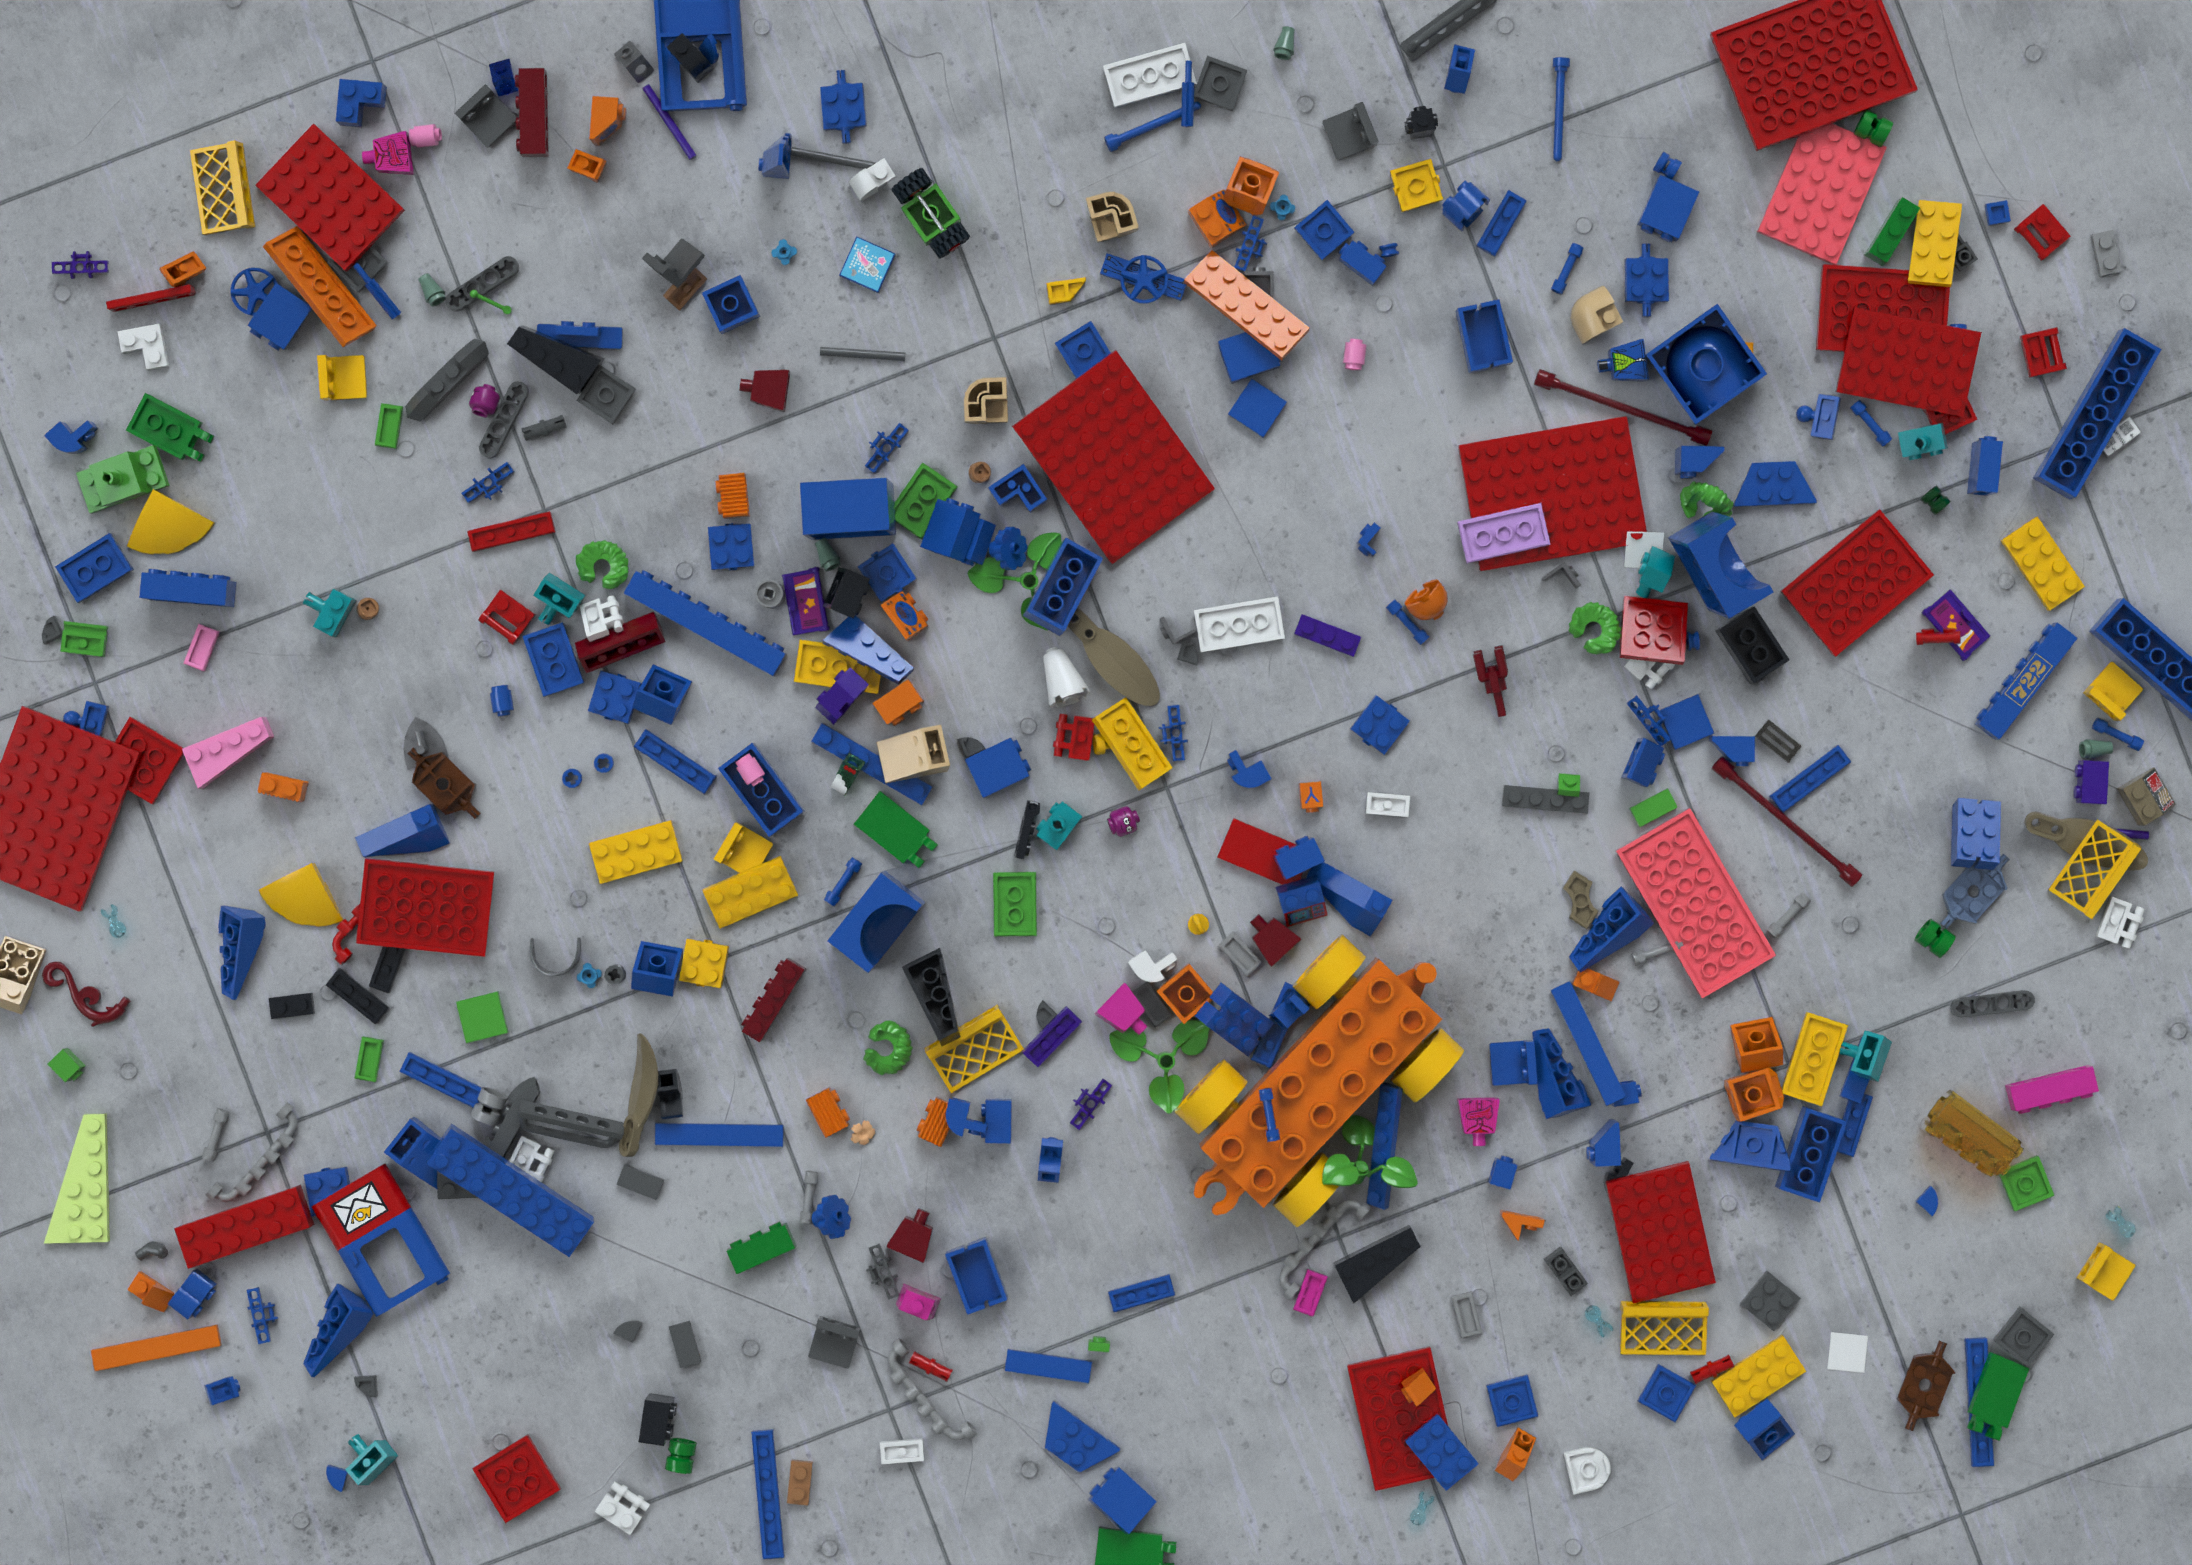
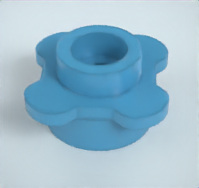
M1281 195L1280 199L1270 204V209L1275 211L1279 220H1284L1289 213L1295 212V205L1291 204L1287 195Z
M785 239L779 241L777 248L772 250L771 254L774 258H778L783 265H787L793 255L797 254V249L791 247Z
M585 963L581 973L577 974V980L587 984L588 988H594L596 986L595 982L602 976V972L599 969H594L590 963Z

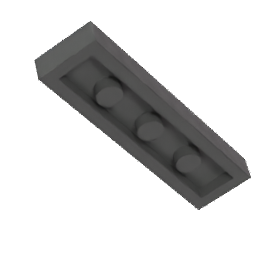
M1504 785L1502 806L1588 814L1590 792H1580L1579 797L1558 795V790Z

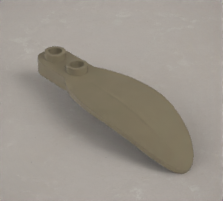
M1077 608L1074 615H1078V621L1072 622L1070 620L1068 628L1083 642L1085 652L1097 672L1110 686L1135 703L1145 706L1157 704L1160 699L1159 688L1143 659L1124 640L1107 630L1098 628L1082 610ZM1087 630L1093 631L1092 637H1086L1085 633Z
M2035 811L2026 816L2024 824L2030 833L2053 840L2060 848L2073 855L2096 821L2083 818L2058 819ZM2038 819V823L2032 825V821ZM2053 826H2058L2056 831H2051ZM2100 826L2094 831L2095 841L2108 839L2106 830ZM2111 827L2112 829H2114L2115 831H2117L2118 833H2120L2121 835H2123V836L2126 837L2127 839L2131 840L2132 842H2135L2134 840H2132L2130 837H2128L2127 835H2125V834L2122 833L2121 831H2119V830H2117V829ZM2110 833V838H2115V836ZM2092 836L2089 838V840L2087 841V843H2088V842H2093V841H2092ZM2122 840L2111 841L2113 853L2122 852L2128 845ZM2109 842L2096 844L2098 856L2111 854ZM2093 845L2082 848L2083 859L2095 857ZM2142 848L2126 871L2141 870L2147 866L2148 857ZM2120 855L2114 856L2115 862ZM2112 856L2099 859L2100 866L2107 868L2113 866ZM2096 859L2086 861L2088 863L2097 865Z
M641 1033L637 1034V1056L629 1097L628 1116L623 1125V1138L619 1142V1151L623 1157H633L638 1151L641 1132L651 1112L658 1087V1067L655 1054L650 1043Z

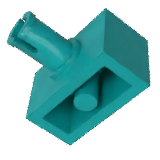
M1943 423L1898 432L1902 457H1908L1909 460L1922 458L1921 454L1930 452V456L1943 454L1942 449L1948 448Z
M1654 546L1651 547L1649 553L1645 552L1640 561L1641 566L1638 570L1640 585L1636 590L1640 597L1648 598L1651 589L1663 593L1672 575L1676 556Z
M549 572L533 595L547 604L538 619L542 622L546 618L544 624L550 625L557 611L570 618L577 611L586 595Z
M336 589L332 590L326 601L308 592L306 597L313 600V602L304 599L303 604L319 612L313 627L337 638L357 600Z
M1063 801L1060 804L1056 802L1049 810V813L1052 814L1047 821L1043 819L1036 828L1039 831L1037 836L1055 850L1060 847L1082 818V815Z
M1865 1030L1859 1046L1843 1042L1841 1046L1845 1047V1049L1840 1048V1054L1855 1058L1851 1071L1856 1075L1879 1082L1892 1041L1883 1035Z
M357 1434L352 1437L353 1441H348V1444L359 1456L345 1470L357 1485H370L398 1457V1454L386 1440H375L368 1447L360 1435Z

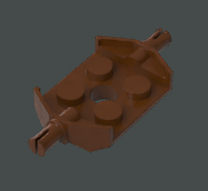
M413 747L407 753L416 761L412 783L441 812L448 815L463 810L467 811L474 819L481 814L471 803L477 784L473 783L447 758L444 752L424 757L418 754ZM442 777L446 778L449 782V786L445 790H441L437 785L438 780Z
M1940 1340L1935 1352L1932 1351V1353L1913 1356L1899 1391L1897 1400L1909 1415L1905 1426L1908 1430L1914 1431L1919 1418L1939 1416L1938 1410L1952 1374L1956 1373L1943 1358L1947 1343ZM1923 1379H1928L1930 1382L1927 1390L1919 1388V1383Z

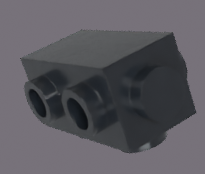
M1426 106L1413 108L1414 111L1410 112L1406 122H1404L1406 135L1410 134L1411 140L1431 137L1436 130V126H1438L1437 114H1433L1432 108L1426 109Z

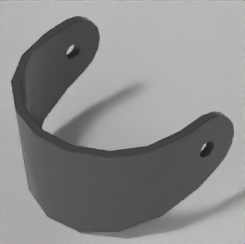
M578 937L577 951L571 966L561 972L548 971L536 960L534 939H530L531 961L535 968L544 975L558 976L565 974L573 969L580 960L581 938Z

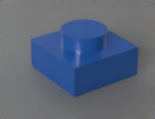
M2007 200L1984 205L1988 226L2011 221Z

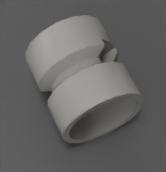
M765 580L757 586L755 596L762 606L774 609L783 603L785 591L778 582Z
M482 1087L478 1095L479 1103L474 1105L470 1114L471 1117L487 1125H497L501 1115L499 1110L504 1108L508 1097L495 1089Z

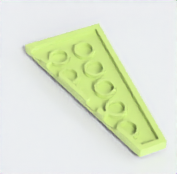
M107 1113L83 1115L44 1243L110 1241Z

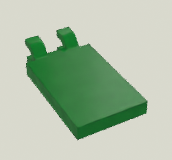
M147 393L144 394L126 428L127 432L152 445H156L158 448L181 460H184L187 455L201 462L205 455L193 449L198 438L209 443L214 438V435L200 429L203 422Z
M881 791L878 792L854 823L856 827L903 864L908 859L920 868L925 862L916 855L921 846L924 844L931 851H934L938 846L936 842L927 836L930 830Z
M1989 1352L1967 1411L1973 1414L1967 1429L1982 1433L1985 1422L1990 1425L1985 1436L2000 1441L2002 1427L2008 1428L2029 1368Z
M1099 1527L1095 1565H1174V1563L1163 1562L1164 1552L1176 1554L1177 1542L1162 1541L1163 1534L1131 1531L1130 1534H1125L1120 1529Z

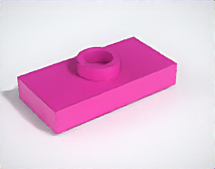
M1307 1269L1293 1310L1313 1317L1328 1276Z

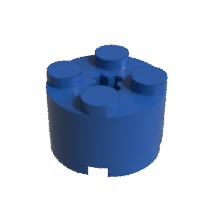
M1466 180L1457 188L1458 193L1454 197H1448L1442 204V214L1461 232L1464 231V226L1469 227L1484 211L1481 206L1484 203L1488 205L1490 199L1472 182L1468 183Z

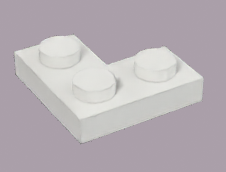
M161 324L117 331L121 352L128 353L143 350L147 370L169 366Z

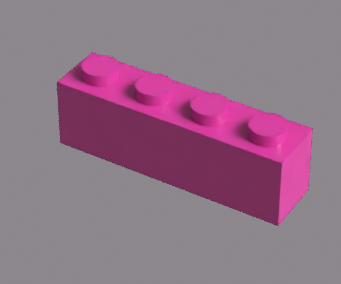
M2090 1065L2005 1085L2010 1108L2013 1111H2018V1114L2028 1113L2031 1111V1108L2039 1106V1109L2052 1106L2051 1103L2057 1101L2060 1104L2073 1101L2072 1098L2078 1096L2081 1099L2093 1096L2094 1092L2099 1091L2093 1066Z

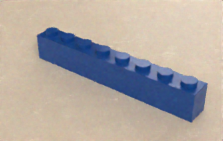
M642 570L641 573L635 571L624 594L775 677L787 656L783 652L785 648L774 642L772 646L764 642L766 638L756 632L751 635L746 632L747 627L737 621L733 625L727 621L729 617L717 611L716 615L708 611L710 606L701 601L695 604L690 601L691 596L681 590L677 594L671 590L673 586L663 580L659 584L652 580L654 575L645 570Z

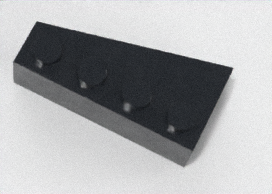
M524 325L517 328L507 345L576 395L583 391L599 365L605 359Z
M938 948L902 966V969L942 1047L961 1036L941 949Z
M1407 1225L1333 1262L1354 1304L1421 1246L1410 1225Z

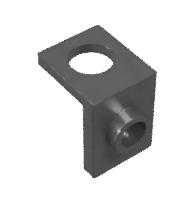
M631 41L614 53L615 57L628 70L637 83H640L654 71L653 67ZM643 64L646 66L642 74L635 73L639 65Z
M1255 267L1253 271L1244 272V276L1247 278H1270L1269 296L1273 298L1274 271H1266L1264 267Z
M1565 562L1542 577L1544 581L1561 569L1575 589L1581 586L1577 580L1579 575L1572 566L1568 567Z
M1164 616L1160 618L1163 625L1160 630L1165 639L1170 638L1172 644L1196 633L1194 629L1175 639Z

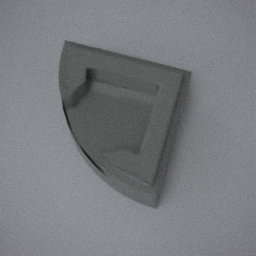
M56 616L50 617L44 625L42 633L43 644H48L62 637L63 630Z
M1183 639L1177 660L1197 666L1198 654L1195 647L1189 641Z
M963 737L957 739L966 758L985 750L983 744L974 738Z
M1042 1000L1037 1009V1021L1043 1030L1058 1014Z
M634 1320L622 1323L613 1334L633 1342L642 1322Z
M376 1375L354 1377V1382L361 1392L369 1397H378Z

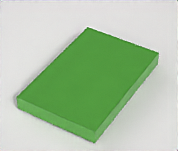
M922 462L894 503L895 521L922 539L937 499L946 501L955 492L957 486Z
M993 872L994 936H1037L1036 872Z

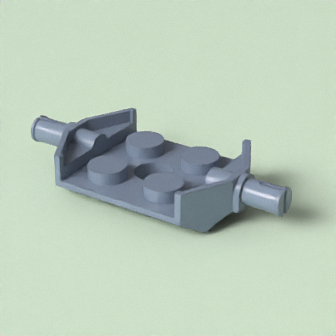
M2002 854L2000 863L1994 870L1976 869L1974 864L1970 868H1966L1942 894L1948 915L1940 924L1945 929H1948L1957 919L1977 923L1978 918L2004 890L2008 889L2001 870L2010 859L2005 854ZM1975 885L1979 892L1976 897L1972 898L1968 894V889L1970 886Z

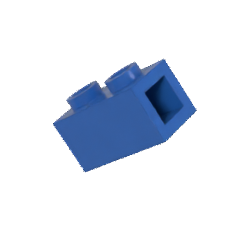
M1352 241L1350 245L1345 243L1339 251L1341 255L1339 261L1373 286L1387 267L1384 264L1385 260L1377 254L1373 256L1367 252L1368 247L1360 241L1357 243Z
M979 518L964 562L962 563L973 566L974 563L983 565L996 527L995 524Z

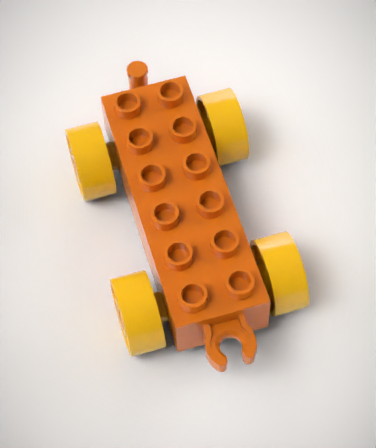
M1343 934L1340 935L1311 963L1292 986L1315 1009L1321 1007L1332 996L1336 1000L1239 1102L1235 1100L1248 1081L1223 1059L1189 1092L1174 1112L1197 1134L1204 1131L1214 1120L1218 1122L1217 1126L1199 1143L1200 1148L1215 1164L1211 1169L1206 1170L1198 1177L1194 1186V1196L1196 1198L1203 1197L1208 1186L1213 1182H1220L1226 1187L1227 1192L1224 1199L1212 1206V1213L1214 1215L1225 1214L1233 1209L1238 1202L1239 1196L1245 1191L1264 1208L1284 1187L1272 1205L1295 1227H1299L1339 1187L1337 1185H1323L1322 1183L1323 1169L1329 1158L1323 1152L1316 1155L1313 1159H1311L1312 1156L1399 1066L1391 1077V1081L1396 1086L1402 1088V1092L1415 1103L1433 1089L1451 1070L1464 1053V1049L1441 1027L1422 1041L1442 1020L1420 998L1426 983H1432L1436 978L1437 972L1432 964L1418 962L1413 968L1395 975L1380 959L1375 958L1356 978L1353 973L1363 963L1366 956ZM1272 1088L1273 1099L1271 1101L1280 1140L1267 1142L1265 1130L1268 1129L1263 1101H1260V1089Z

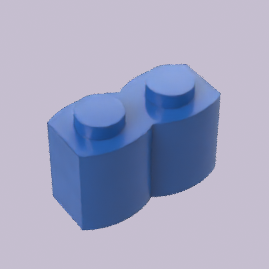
M195 1269L174 1294L168 1305L187 1320L192 1316L196 1318L203 1310L201 1305L204 1300L209 1301L216 1293L214 1288L217 1283L199 1269Z

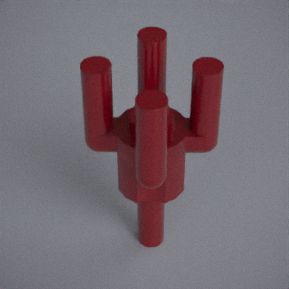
M1503 645L1494 647L1497 665L1485 667L1482 650L1473 651L1478 680L1482 683L1484 682L1487 694L1493 693L1498 717L1506 716L1501 691L1507 690L1505 678L1508 675V667Z

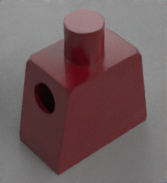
M754 371L753 380L741 378L739 391L751 393L750 401L785 412L790 371Z
M1258 914L1250 921V924L1258 931L1252 936V939L1271 967L1301 940L1299 936L1274 917L1267 923Z
M918 1208L914 1219L905 1216L886 1247L924 1263L933 1227L925 1224L930 1213Z

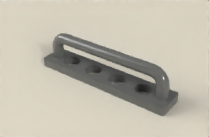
M1460 0L1404 40L1400 47L1409 60L1413 62L1497 0ZM1481 2L1479 8L1472 9L1475 5ZM1463 15V19L1461 21H1455L1457 18ZM1446 27L1445 33L1438 34L1439 31ZM1429 39L1427 46H1420Z
M520 1100L518 1106L520 1127L527 1132L599 1148L612 1147L617 1139L621 1140L624 1135L623 1122ZM528 1119L609 1138L602 1140L528 1123Z

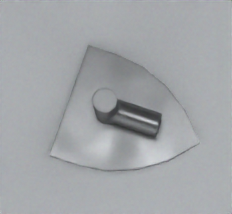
M415 717L408 727L404 739L403 750L408 770L416 768V761L407 754L413 747L418 754L424 757L444 752V755L449 758L443 739L438 732L427 722Z

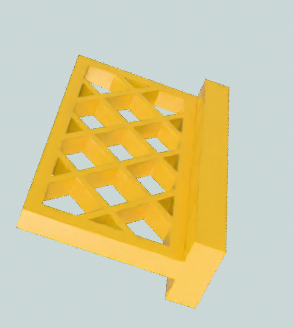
M233 140L225 144L190 150L202 234L208 235L241 228H254L255 220L243 143ZM226 149L228 157L222 163L215 157L220 150ZM205 153L210 157L203 167L198 164L197 154ZM213 160L221 165L215 176L207 170ZM225 169L230 172L231 176L227 184L218 179ZM204 173L213 178L207 188L201 185V178ZM216 181L224 186L218 197L210 191ZM228 190L234 196L230 205L222 200ZM208 194L216 199L210 209L204 205V199ZM219 203L227 207L221 218L214 213ZM231 211L236 214L238 224L230 225L225 221ZM213 215L219 222L214 228L208 229L207 220Z
M2097 819L2048 890L2083 912L2087 917L2093 919L2140 852L2141 846ZM2098 826L2106 830L2108 839L2095 841L2094 831ZM2110 833L2114 835L2115 838H2110ZM2092 836V841H2093V842H2088V843H2087V841L2089 840V838ZM2122 840L2128 845L2122 852L2113 853L2111 841ZM2109 842L2111 854L2098 856L2096 844ZM2093 845L2095 857L2083 859L2082 848ZM2078 854H2079V855H2080V859H2079V860H2075V858H2076V857L2078 856ZM2120 855L2115 862L2114 856ZM2112 856L2113 866L2111 869L2101 871L2099 859ZM2096 859L2099 871L2086 873L2084 861ZM2081 862L2083 874L2071 876L2069 870L2071 864ZM2067 871L2068 877L2062 878ZM2102 873H2107V875L2103 879ZM2099 874L2100 885L2089 888L2087 876ZM2084 877L2086 889L2074 891L2071 879ZM2069 880L2071 892L2061 893L2055 887L2059 881ZM2095 890L2093 895L2090 896V891ZM2087 892L2089 900L2084 907L2076 902L2074 894ZM2072 894L2073 900L2066 895Z
M998 1004L960 1026V1038L942 1047L937 1040L924 1048L925 1053L932 1061L951 1093L1024 1049ZM1000 1020L1005 1025L1003 1035L992 1032L993 1024ZM978 1033L987 1034L985 1046L973 1043L975 1035ZM990 1036L1002 1038L1000 1049L988 1047ZM1005 1039L1012 1040L1017 1045V1048L1011 1052L1002 1050ZM958 1045H969L967 1057L955 1054ZM972 1046L984 1049L981 1060L970 1058ZM986 1051L998 1052L997 1060L994 1062L984 1061ZM942 1055L951 1056L948 1067L940 1066L936 1059ZM954 1057L966 1060L963 1071L951 1068ZM968 1061L980 1063L979 1070L975 1073L966 1072ZM950 1072L962 1074L960 1082L954 1086L948 1080Z
M1632 1301L1620 1302V1354L1706 1355L1707 1316H1709V1307L1706 1302L1642 1301L1634 1304ZM1626 1318H1636L1640 1323L1630 1330L1626 1326ZM1650 1318H1657L1661 1323L1652 1331L1645 1323ZM1672 1318H1679L1683 1323L1673 1330L1667 1323ZM1694 1318H1702V1325L1696 1331L1688 1324ZM1644 1326L1650 1333L1641 1341L1634 1333ZM1665 1326L1671 1334L1662 1341L1656 1333ZM1687 1326L1693 1333L1684 1341L1677 1333ZM1631 1336L1639 1342L1634 1348H1625V1342ZM1654 1336L1660 1344L1655 1349H1649L1645 1343ZM1675 1336L1682 1344L1676 1349H1670L1666 1343ZM1697 1336L1701 1340V1349H1692L1688 1343Z

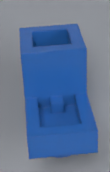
M87 420L73 432L66 423L60 421L44 436L56 449L69 454H79L88 449L82 442L91 440L95 436L94 432L98 427L93 422Z
M1237 750L1228 754L1230 757L1227 759L1232 771L1236 769L1238 772L1231 776L1236 784L1246 788H1254L1271 780L1262 760L1246 768Z
M1294 990L1268 1016L1282 1030H1286L1310 1009V1004Z
M950 1097L946 1110V1122L952 1132L961 1137L963 1136L964 1129H969L968 1133L978 1136L981 1135V1132L986 1133L988 1123L967 1118L971 1101Z
M1054 1137L1042 1138L1037 1181L1059 1183L1063 1140H1058Z

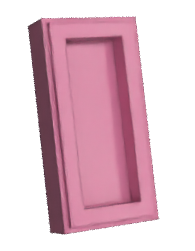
M198 624L183 664L205 671L220 631Z

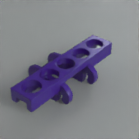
M73 251V255H71L73 261L52 262V274H70L71 279H75L74 273H88L89 278H93L92 273H109V261H90L92 255H90L89 251H86V254H77L76 251ZM77 259H86V261H77ZM78 263L83 264L84 268L82 271H77L76 266ZM98 264H105L104 270H98ZM62 265V270L56 271L55 266ZM66 265H70V271L66 270Z
M1102 1078L1091 1094L1088 1093V1089H1081L1082 1094L1077 1100L1073 1099L1074 1105H1079L1081 1108L1070 1124L1080 1130L1089 1116L1094 1119L1095 1116L1091 1113L1099 1102L1103 1105L1106 1103L1102 1099L1112 1085ZM1103 1083L1108 1085L1105 1091L1100 1089ZM1097 1091L1101 1093L1100 1097L1095 1095ZM1086 1095L1089 1096L1085 1103L1082 1105L1081 1101L1084 1099V1097ZM1089 1100H1093L1095 1102V1106L1093 1108H1089L1087 1106V1102ZM1081 1112H1084L1086 1116H1082ZM1077 1117L1082 1119L1080 1125L1074 1123Z

